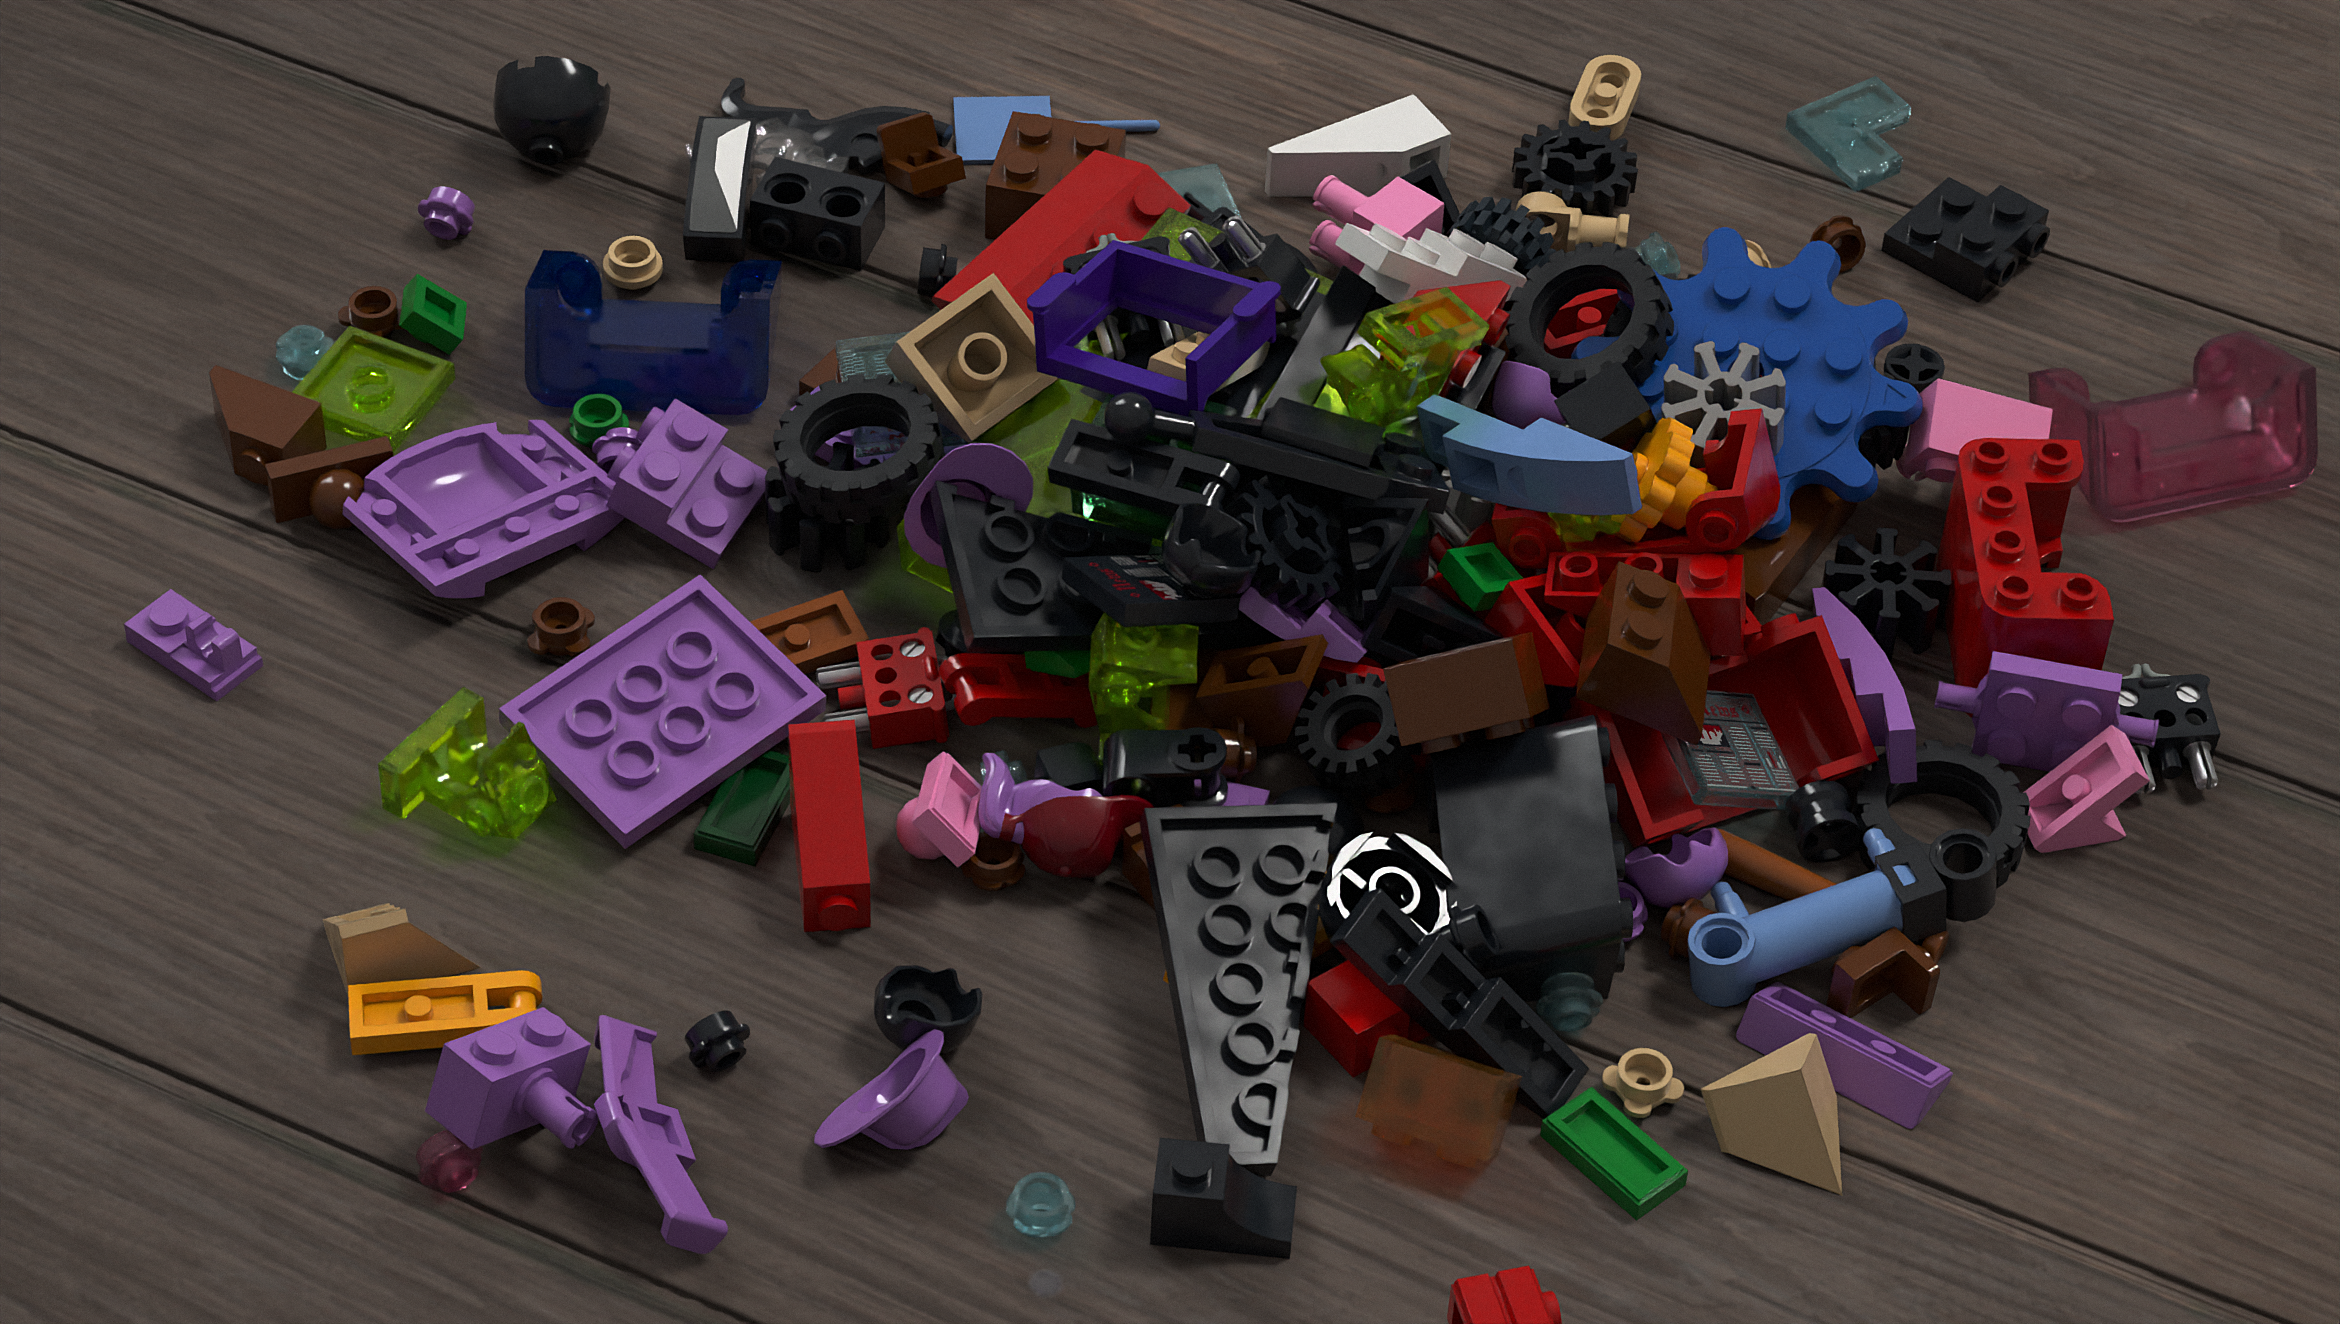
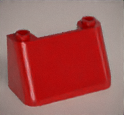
M1763 409L1731 411L1728 432L1725 438L1720 442L1719 439L1706 441L1703 452L1706 467L1696 469L1707 475V482L1716 486L1718 491L1701 494L1691 502L1686 514V528L1682 527L1679 530H1674L1658 522L1654 528H1647L1639 542L1629 543L1606 531L1609 518L1605 515L1541 512L1496 503L1491 521L1502 554L1515 565L1523 568L1539 569L1548 568L1550 552L1702 554L1724 552L1737 548L1773 520L1778 511L1780 501V483Z

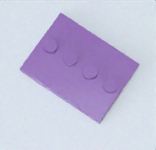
M698 575L500 707L499 723L626 849L788 737V724L808 723L826 710V695L705 578Z

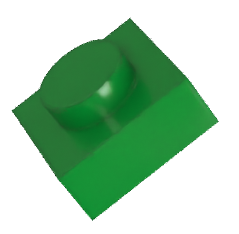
M416 274L403 290L399 326L409 331L417 340L430 343L450 355L463 341L467 302L421 275Z
M1493 542L1447 549L1437 567L1439 572L1455 589L1458 598L1467 604L1473 612L1492 609L1508 582L1523 579Z

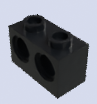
M774 157L750 199L751 244L862 271L885 229V183Z

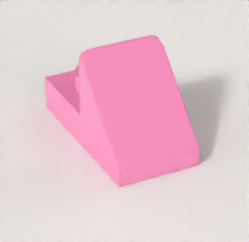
M2110 725L2024 791L2030 803L2028 811L2030 825L2027 834L2034 849L2041 853L2117 841L2126 836L2113 809L2150 780L2125 733Z

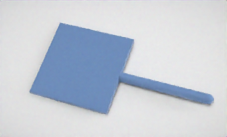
M1050 96L953 97L956 154L962 156L963 165L993 164L1012 112L1041 114L1051 117ZM1157 120L1075 121L1123 129L1126 132L1157 131L1160 128V123Z

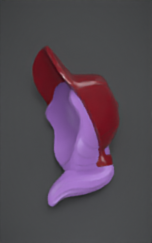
M985 753L982 756L986 768V776L978 807L979 822L982 829L993 838L1021 844L1027 857L1039 869L1053 875L1071 878H1093L1101 875L1111 864L1117 844L1123 843L1124 828L1139 822L1144 808H1154L1150 802L1137 796L1118 795L1102 797L1098 791L1091 788L1077 791L1070 790L1049 780L1037 779L1015 784L1007 764L994 753Z

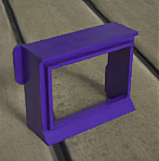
M1113 240L1075 275L1067 272L1057 273L1028 297L1027 308L1033 312L1037 372L1115 396L1124 392H1135L1147 398L1153 408L1188 417L1190 410L1203 412L1208 397L1266 341L1270 343L1276 341L1275 300L1281 295V286L1273 281L1255 282ZM1117 307L1210 334L1185 358L1186 382L1074 348V346Z

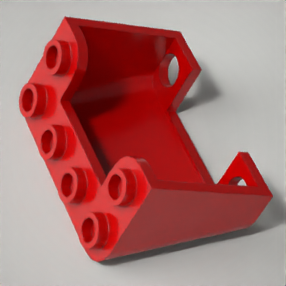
M1796 613L1779 617L1760 627L1761 633L1744 640L1742 656L1727 655L1723 657L1722 655H1711L1707 692L1750 695L1753 698L1707 694L1705 707L1710 714L1704 713V718L1766 723L1755 724L1704 720V723L1720 724L1730 747L1691 745L1684 740L1576 698V695L1568 700L1571 708L1561 716L1563 721L1594 715L1597 727H1607L1610 761L1608 767H1603L1605 783H1614L1616 786L1618 801L1617 821L1633 849L1639 846L1647 847L1671 839L1675 833L1683 835L1788 799L1795 792L1759 789V787L1797 790L1811 782L1821 780L1836 782L1866 769L1879 760L1822 615L1799 622ZM1743 705L1750 710L1749 714L1741 710ZM1711 706H1713L1716 709L1714 711V714H1716L1717 716L1713 715L1710 709ZM1716 706L1723 709L1726 707L1731 716L1720 715ZM1735 707V712L1738 713L1739 717H1732L1733 713L1729 709ZM1751 727H1762L1768 730L1751 729ZM1691 749L1703 750V752L1692 751ZM1707 750L1728 751L1734 754L1707 752ZM1767 751L1770 752L1777 768L1774 767ZM1779 756H1781L1786 768L1783 767ZM1766 758L1769 759V761H1770L1772 767L1769 766V764H1768ZM1744 762L1760 763L1761 766L1745 765ZM1707 784L1746 786L1747 788L1708 786Z

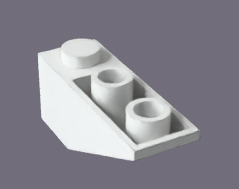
M1413 94L1269 147L1267 151L1265 193L1269 197H1313L1320 182L1329 175H1334L1341 182L1363 195L1372 196L1395 178L1434 159L1443 178H1447L1451 133Z

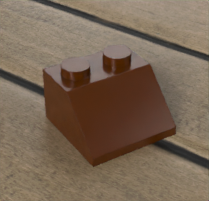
M1618 561L1587 615L1576 698L1697 746L1703 732L1711 652L1678 584L1663 579L1655 572L1640 570Z

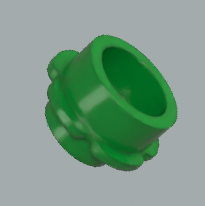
M591 394L581 398L574 405L573 413L569 418V424L572 426L569 430L571 437L577 443L591 449L594 441L599 437L605 436L607 431L618 427L629 428L628 417L622 413L620 402L606 394Z

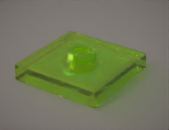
M349 326L295 387L292 393L322 403L325 429L359 442L387 436L394 453L456 379L455 366L450 361Z

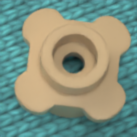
M1637 1048L1626 1052L1619 1060L1618 1066H1608L1602 1076L1603 1086L1607 1090L1615 1091L1624 1102V1111L1635 1118L1649 1116L1652 1109L1665 1102H1679L1684 1092L1683 1083L1677 1078H1672L1673 1068L1668 1058L1662 1053L1649 1048Z

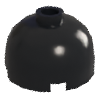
M540 56L535 57L534 67L518 69V60L509 62L497 73L493 101L494 119L505 141L515 149L529 156L534 162L545 165L557 164L562 160L570 159L586 152L602 135L609 110L611 88L608 82L603 87L598 83L599 72L590 66L571 59Z
M1371 832L1357 836L1341 848L1329 866L1319 888L1318 912L1329 940H1331L1366 891L1382 889L1426 935L1441 933V927L1449 924L1446 885L1449 886L1453 880L1448 868L1429 847L1408 835L1393 832L1389 839L1383 837L1369 838L1373 833Z

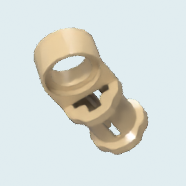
M1532 192L1524 195L1516 206V211L1521 204L1530 209L1525 216L1526 218L1533 214H1544L1554 219L1555 223L1553 225L1543 227L1540 231V234L1551 233L1554 242L1550 249H1556V251L1563 249L1567 253L1574 251L1576 244L1591 242L1594 247H1602L1603 242L1618 244L1620 248L1626 246L1629 224L1628 214H1620L1618 218L1583 215L1580 208L1567 207L1561 198L1548 192Z

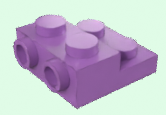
M675 398L665 412L656 406L649 412L636 436L638 440L643 442L639 449L636 451L626 445L616 458L607 476L616 483L606 506L714 569L765 496V476L768 471L722 445L728 429Z

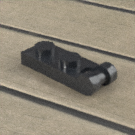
M1072 418L1047 467L1049 483L1169 517L1175 515L1182 503H1201L1224 512L1221 504L1225 498H1230L1234 494L1241 477L1239 471L1226 461L1148 439L1132 444L1122 443L1111 437L1105 427ZM1185 482L1199 485L1201 487L1199 492L1183 489Z

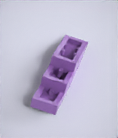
M1825 587L1812 588L1813 618L1822 615L1873 746H1884L1891 784L1917 782L1916 729L1905 691L1885 652L1861 621Z

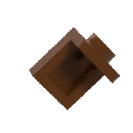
M922 112L878 126L876 132L887 182L913 194L917 198H928L945 193L948 190L947 184L966 179L962 156L939 146L932 115Z
M1894 926L1862 947L1859 945L1851 946L1838 957L1831 970L1833 978L1826 1006L1852 1018L1891 992H1894L1920 1015L1932 1006L1940 976V968L1924 948L1913 944Z

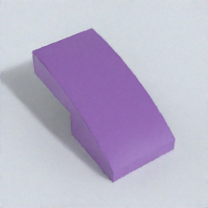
M1259 580L1240 598L1239 610L1284 640L1323 634L1329 643L1324 656L1355 663L1368 651L1360 642L1364 636L1363 630L1328 600H1325L1314 614L1309 617L1303 611L1301 612L1295 604L1288 609L1281 608L1278 595L1275 592L1267 598L1261 596V582Z

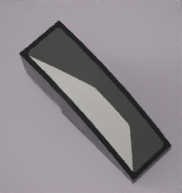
M699 116L692 150L683 226L685 260L744 263L747 224H750V199L753 187L757 118Z

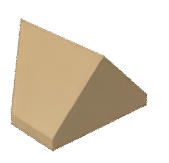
M390 903L323 919L326 935L347 996L348 985L447 977L481 968L409 923L406 909L395 908Z
M1808 1033L1701 1089L1721 1152L1735 1155L1842 1196L1837 1095L1817 1034Z

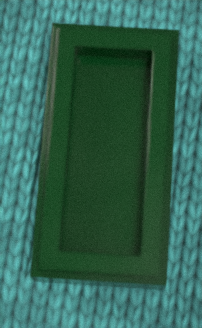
M768 750L724 780L694 832V849L755 867L790 804L789 756Z

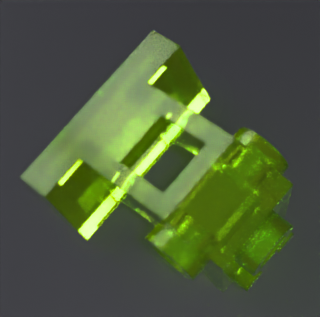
M1444 287L1366 313L1357 333L1384 357L1383 362L1365 345L1359 344L1354 346L1353 349L1335 355L1323 356L1320 363L1328 375L1326 377L1328 385L1336 389L1350 417L1386 427L1385 432L1405 426L1419 417L1417 405L1434 394L1439 395L1460 352L1480 345L1490 325L1449 288ZM1413 325L1415 335H1413L1406 327Z
M1103 613L1091 635L1089 691L1100 732L1099 762L1102 767L1104 742L1111 734L1130 728L1168 730L1170 684L1197 683L1198 626L1179 624L1123 627ZM1153 697L1152 715L1138 708L1137 703L1140 698Z
M465 687L461 688L378 763L383 809L404 819L425 800L462 821L473 833L482 837L489 835L516 839L557 799L548 780L549 772L541 758L538 757L525 724L520 721L511 728L509 735L492 750L485 746L488 738L484 698ZM478 781V787L471 788Z

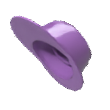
M970 443L951 450L939 460L912 495L904 513L905 536L912 550L926 562L947 568L929 496L935 481L958 486V495L989 502L991 495L1014 500V509L1026 512L1033 498V477L1026 463L1011 450L992 443Z
M934 1029L923 1034L910 1044L884 1072L838 1106L817 1130L814 1139L816 1146L821 1148L835 1146L861 1132L890 1149L908 1150L926 1145L937 1137L963 1109L969 1098L965 1087L956 1079L955 1074L939 1055L944 1043V1033Z

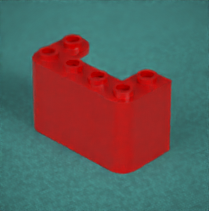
M1989 437L1974 439L1966 443L1959 451L1936 564L1937 572H1942L1944 569L1951 571L1952 582L1944 616L1955 685L1978 688L1981 680L1988 674L1993 651L2102 671L2114 623L2111 600L2106 587L2098 580L2086 574L2041 572L2040 567L2044 563H2046L2047 568H2059L2063 553L2061 533L2071 490L2080 481L2083 472L2084 460L2080 440ZM1966 713L1967 715H1969V716L1972 718V715H1973V714H1971V713Z

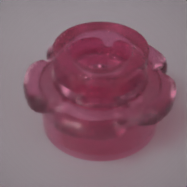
M448 1129L433 1135L420 1146L416 1153V1161L421 1168L418 1174L420 1182L423 1185H429L432 1189L440 1187L443 1192L447 1193L465 1188L475 1180L479 1173L478 1167L482 1162V1146L472 1150Z

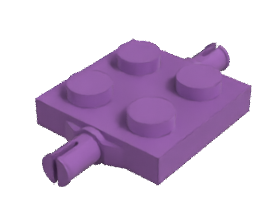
M1995 651L1992 652L1988 674L1981 680L1978 688L1939 681L1934 707L1973 714L1972 721L1975 733L1972 753L1981 757L1987 753L2002 764L2048 772L2056 768L2110 725L2125 733L2131 743L2148 745L2150 747H2154L2158 730V720L2156 719L2149 720L2120 714L2121 709L2118 700L2123 674Z

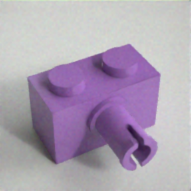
M544 1007L444 1043L425 1112L472 1150L539 1123L558 1137L566 1147L572 1149L575 1144L580 1146L591 1136L598 1123L597 1112L584 1105L575 1097L591 1044L568 1027L563 1019L549 1012Z

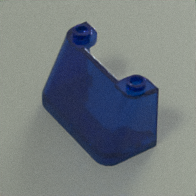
M543 250L525 287V381L527 389L533 398L544 405L553 407L573 408L578 400L587 395L606 394L617 399L622 406V410L651 411L656 406L665 412L676 398L701 414L744 415L753 412L766 399L771 379L781 297L782 261L746 260L732 266L723 278L721 304L603 299L601 270L595 261L587 255L574 251Z

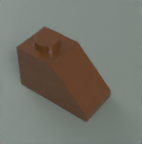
M217 365L209 372L215 418L236 475L244 477L253 483L268 486L265 464L324 451L327 448L322 403Z
M1323 634L1216 652L1195 698L1217 728H1229L1230 718L1232 716H1241L1244 720V735L1253 736L1256 748L1286 743L1329 643Z

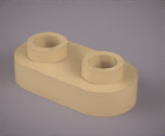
M1603 55L1592 59L1586 65L1571 100L1569 126H1579L1585 120L1589 121L1591 131L1598 132L1600 129L1608 127L1611 129L1610 140L1613 141L1619 138L1625 130L1639 95L1641 82L1640 68L1630 59L1617 55Z

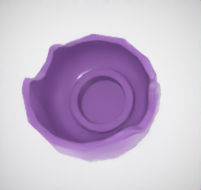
M1504 361L1499 365L1491 393V407L1496 419L1521 429H1525L1539 418H1544L1559 425L1564 422L1554 402L1557 398L1551 393L1550 377L1547 372L1512 361Z
M1716 828L1702 829L1689 837L1675 833L1672 836L1671 850L1665 856L1659 853L1653 854L1644 846H1639L1625 857V875L1647 903L1661 908H1671L1674 904L1683 906L1690 898L1703 899L1711 892L1712 887L1721 880L1728 865L1727 843Z

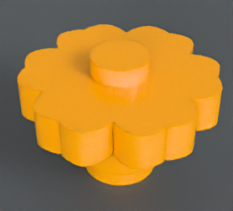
M1669 417L1667 419L1661 418L1652 433L1647 432L1644 434L1632 452L1637 468V481L1642 508L1634 514L1605 515L1609 518L1606 528L1607 532L1626 542L1637 543L1643 537L1647 528H1654L1658 522L1674 530H1679L1682 527L1686 528V514L1691 502L1701 494L1718 491L1716 486L1707 482V475L1689 465L1695 444L1690 441L1693 434L1692 428Z

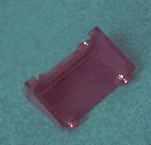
M2246 330L2219 335L2209 339L2200 347L2194 358L2192 387L2116 402L2107 400L2092 403L2086 381L2081 375L2068 368H2051L2028 373L2029 402L2053 409L2049 439L2080 440L2084 464L2082 476L2077 485L2094 511L2113 522H2130L2291 489L2305 482L2316 467L2318 457L2316 367Z

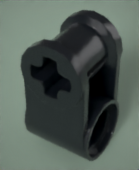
M1201 727L1184 730H1142L1134 728L1119 730L1111 734L1104 742L1102 797L1118 795L1137 796L1150 802L1154 808L1172 807L1178 803L1183 807L1222 806L1228 796L1227 780L1221 773V767L1224 765L1227 757L1225 740L1219 733L1209 728ZM1197 745L1201 748L1200 763H1195L1194 748ZM1201 779L1202 794L1199 797L1195 795V780Z

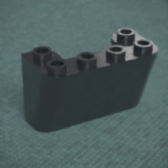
M1594 715L1526 729L1524 732L1500 738L1464 743L1455 748L1429 753L1426 758L1423 781L1429 833H1439L1442 862L1448 868L1453 880L1449 886L1446 885L1448 911L1456 901L1457 907L1461 911L1476 904L1485 911L1497 935L1499 954L1484 960V967L1476 970L1485 979L1501 977L1524 1002L1608 999L1614 973H1623L1625 948L1623 938L1632 937L1633 909L1629 897L1620 898L1618 880H1623L1625 876V850L1623 841L1612 840L1610 823H1616L1618 801L1615 784L1605 783L1603 767H1608L1610 761L1609 732L1607 727H1597Z

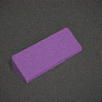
M1775 982L1751 996L1736 1033V1038L1739 1042L1764 1055H1768L1808 1033L1817 1034L1835 1091L1908 1129H1913L1922 1121L1953 1075L1949 1068L1780 982Z

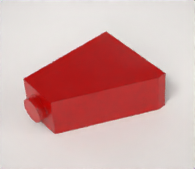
M855 719L788 724L790 809L804 932L842 931L851 928L871 927L870 875Z

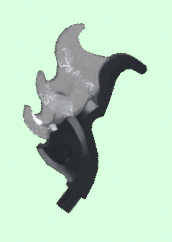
M737 77L731 80L721 98L723 117L757 118L754 169L765 170V172L756 175L757 186L774 157L848 174L849 168H858L859 174L866 175L883 165L876 132L878 126L922 112L930 114L928 111L907 107L878 106L860 109L829 120H819L813 117L807 109L756 106L746 103L742 100L745 96V81ZM933 119L938 144L945 147L951 140L953 126ZM687 144L685 146L686 155L691 163L693 146Z

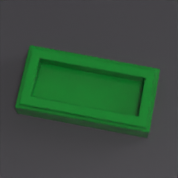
M1593 1087L1588 1088L1542 1120L1540 1136L1636 1221L1686 1186L1688 1170Z

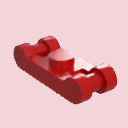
M981 653L955 654L947 658L939 668V675L946 690L951 694H956L953 704L961 722L965 725H980L992 717L1073 718L1075 724L1079 727L1087 728L1100 724L1106 719L1110 711L1103 692L1099 688L1092 686L1094 682L1092 671L1077 678H1069L1031 671V669L1026 668L1024 654Z

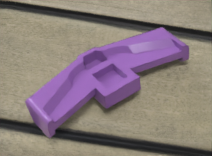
M606 1015L598 1016L594 1043L595 1047L601 1052L604 1093L594 1103V1107L606 1141L618 1159L630 1163L640 1170L664 1212L661 1234L666 1243L699 1254H707L727 1235L728 1226L724 1220L712 1217L686 1172L696 1161L678 1109L657 1103L651 1044L657 1037L656 1031Z

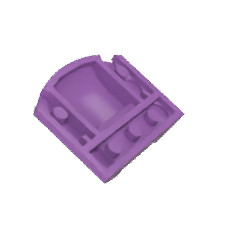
M528 420L530 435L501 434L497 431V425L494 422L455 430L418 443L391 457L371 471L364 478L365 491L360 495L357 502L348 496L343 504V515L434 596L444 598L484 596L486 582L574 543L585 551L625 518L606 506L616 482L609 479L605 471L544 420Z

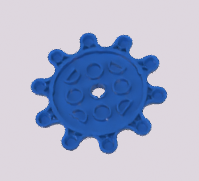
M1728 227L1715 229L1705 239L1702 245L1703 269L1694 277L1685 280H1672L1658 274L1654 270L1672 304L1673 311L1669 312L1674 321L1673 336H1667L1666 344L1669 348L1662 362L1656 360L1651 366L1653 373L1642 384L1638 380L1634 384L1651 408L1657 423L1662 418L1661 406L1664 403L1663 378L1671 364H1676L1680 371L1694 376V347L1708 341L1715 343V358L1721 372H1730L1739 355L1740 343L1744 342L1755 346L1760 351L1759 374L1764 377L1772 374V371L1778 368L1782 371L1786 381L1784 442L1778 454L1773 456L1780 483L1778 511L1773 520L1753 536L1762 540H1773L1786 533L1791 524L1790 498L1796 490L1805 485H1823L1831 489L1843 500L1854 503L1865 501L1872 497L1877 490L1879 479L1875 468L1859 451L1858 443L1860 437L1866 430L1874 426H1909L1920 418L1923 411V400L1919 392L1912 385L1882 376L1876 371L1874 366V359L1878 352L1884 347L1902 339L1907 332L1908 318L1906 312L1899 304L1893 300L1882 299L1867 305L1852 306L1843 304L1834 298L1832 286L1839 275L1841 261L1836 250L1827 242L1812 241L1797 254L1790 264L1780 268H1768L1756 265L1750 260L1745 240L1737 231ZM1617 289L1619 299L1633 312L1635 302L1632 295ZM1590 336L1584 338L1574 348L1571 359H1581L1600 353L1618 340L1620 336Z

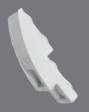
M1346 223L1335 245L1365 264L1359 274L1360 277L1375 286L1377 293L1402 308L1408 305L1419 290L1501 280L1511 286L1506 299L1508 301L1517 286L1522 288L1527 282L1523 274L1513 269L1518 260L1516 257L1489 242H1486L1484 245L1457 229H1453L1450 236L1447 237L1426 228L1420 240L1408 237L1406 240L1392 230L1377 223L1373 225L1371 231Z

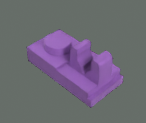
M172 589L124 623L128 643L215 701L221 699L263 667V660L257 654V647L241 638L232 628L228 629L217 622L216 618L203 611Z

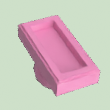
M943 751L927 764L919 796L905 804L898 813L895 826L898 840L903 849L918 859L931 860L945 855L956 867H959L975 854L981 829L978 807L982 786L949 753L946 754Z

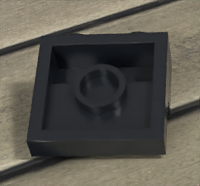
M1948 177L1884 233L1881 251L1978 303L1996 286L2004 287L2012 278L2016 268L2028 257L2033 259L2041 253L2050 235V228L2046 226L2049 210L2002 185H1999L1986 197L1969 186Z

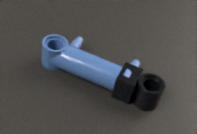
M1872 828L1864 834L1863 842L1868 848L1867 853L1875 865V871L1749 915L1739 895L1733 892L1727 882H1718L1712 887L1710 892L1718 913L1701 918L1689 931L1688 955L1692 990L1701 1001L1712 1006L1727 1007L1738 1005L1751 996L1758 982L1838 955L1851 946L1866 945L1894 926L1913 943L1946 931V918L1960 922L1977 920L1988 914L1995 904L1997 852L1994 843L1985 834L1973 829L1959 828L1948 830L1939 835L1931 844L1928 859L1918 841L1895 849L1891 840L1885 837L1882 830Z

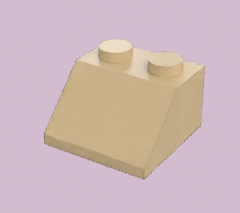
M994 273L896 341L885 360V363L901 383L905 380L917 386L919 395L925 393L931 399L939 423L969 444L1060 379L1037 372L1034 325Z

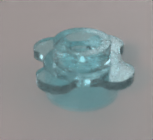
M1658 232L1650 233L1649 239L1642 240L1639 246L1634 247L1645 264H1649L1658 274L1676 273L1678 278L1677 275L1680 274L1681 269L1678 255L1672 244L1664 242Z

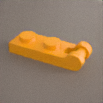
M518 970L348 985L352 1055L443 1048L444 1043L536 1010L543 998L541 979L533 972ZM503 1005L506 1007L504 1009L488 1010V1006Z

